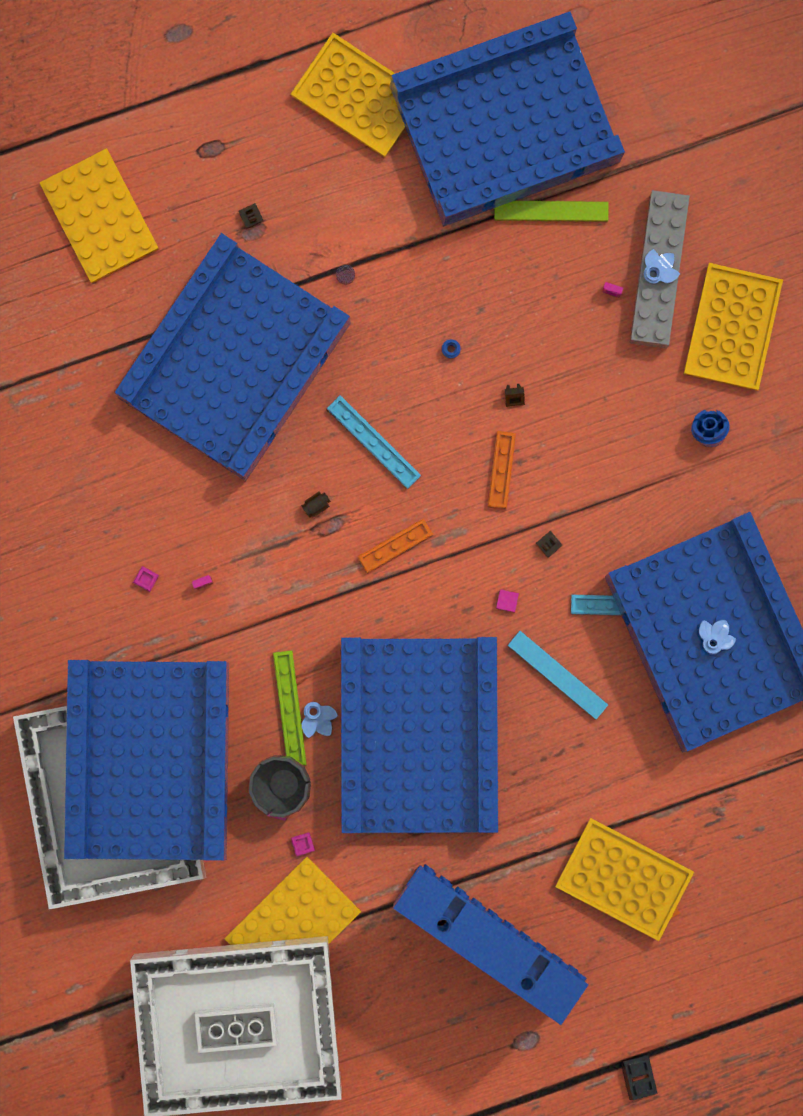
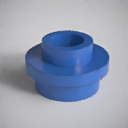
M449 339L443 343L442 353L445 357L452 359L460 354L461 347L456 340ZM453 346L455 350L454 352H449L447 348Z

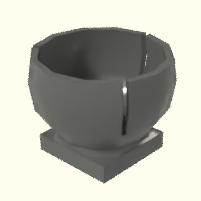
M273 755L259 762L251 773L249 793L254 805L263 813L272 817L285 818L299 812L310 797L311 779L305 767L294 758Z

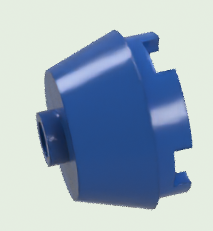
M706 410L699 412L694 417L691 426L694 438L706 447L719 446L725 440L730 429L728 419L718 410L716 412Z

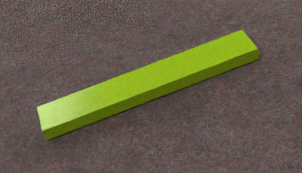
M512 201L494 208V221L608 222V202Z
M293 651L273 653L285 752L286 756L294 758L304 766L307 763Z

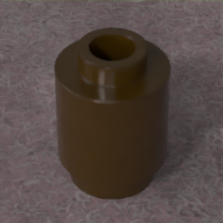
M318 491L305 500V503L301 506L308 517L311 518L312 516L316 517L329 508L328 503L331 501L325 492L321 494Z

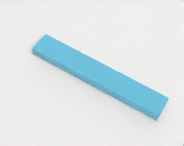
M341 395L327 408L407 489L421 477Z
M571 595V614L621 616L613 596Z
M521 631L507 645L595 720L608 706L605 701Z

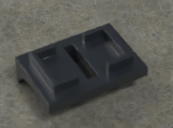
M649 1055L620 1062L629 1100L658 1094ZM645 1074H647L648 1076L647 1078L632 1082V1078L642 1076Z

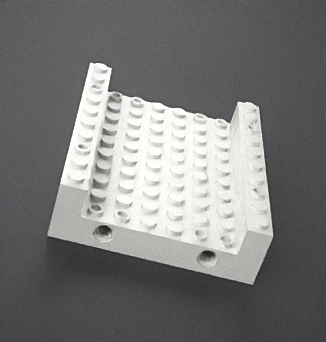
M67 706L13 717L49 909L207 878L203 860L64 859Z
M328 936L134 954L130 964L144 1116H169L341 1100L342 1086L339 1071Z

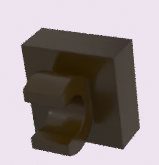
M256 203L238 211L246 229L264 222Z
M517 384V388H510V385L506 386V407L525 405L524 387H521L520 384Z
M551 531L536 542V545L547 558L563 546Z

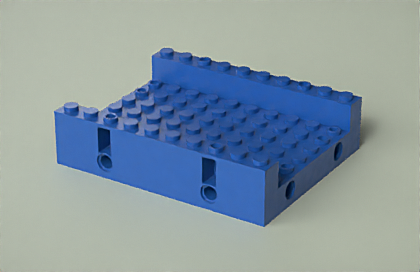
M570 11L391 75L390 89L392 90L393 97L395 98L443 227L620 163L625 151L619 135H613L575 37L577 27Z
M221 233L116 389L115 394L120 400L244 481H247L351 324L350 316L335 306L331 308L240 249L235 241Z
M751 512L745 513L732 519L730 522L633 564L611 571L605 576L682 753L803 701V628ZM705 620L713 626L717 621L726 620L729 625L728 635L736 638L733 647L728 650H720L717 654L707 653L703 648V640L699 636V627L702 621ZM710 642L711 646H716L714 642Z
M497 637L456 639L341 638L342 833H498Z
M68 660L64 859L227 860L229 663L227 661L123 662Z
M425 864L423 867L419 865L394 901L393 909L562 1025L589 984L585 982L587 978L580 974L579 970L572 965H567L559 956L547 951L546 947L531 940L530 936L523 931H518L507 920L503 921L491 909L486 911L482 903L474 897L470 900L464 890L458 886L455 889L452 888L453 885L448 879L442 875L439 878L435 876V870ZM440 920H446L444 925L437 924Z

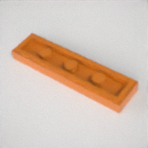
M497 431L488 507L507 509L516 433Z
M423 518L359 555L358 559L366 573H369L433 536V533Z

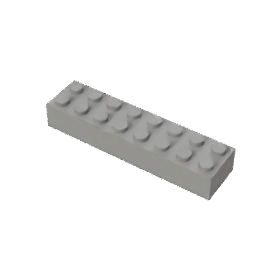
M651 191L629 342L631 344L666 349L669 346L678 278L670 283L659 281L652 284L647 282L644 278V270L646 268L645 257L652 249L659 256L665 253H673L674 263L672 268L679 272L689 195ZM650 272L651 277L657 276L656 272Z

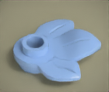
M652 249L645 257V280L652 284L659 281L670 283L676 280L680 273L672 268L674 254L665 253L659 256ZM650 272H656L657 276L651 277Z
M703 620L699 627V636L703 640V648L709 654H717L720 650H728L733 647L736 638L728 635L729 625L726 620L717 621L713 626ZM710 642H714L716 646H711Z
M316 702L308 703L304 708L303 732L308 738L316 731L322 735L330 736L332 732L330 720L338 716L336 711L330 706H321ZM311 708L317 709L316 715L310 714Z

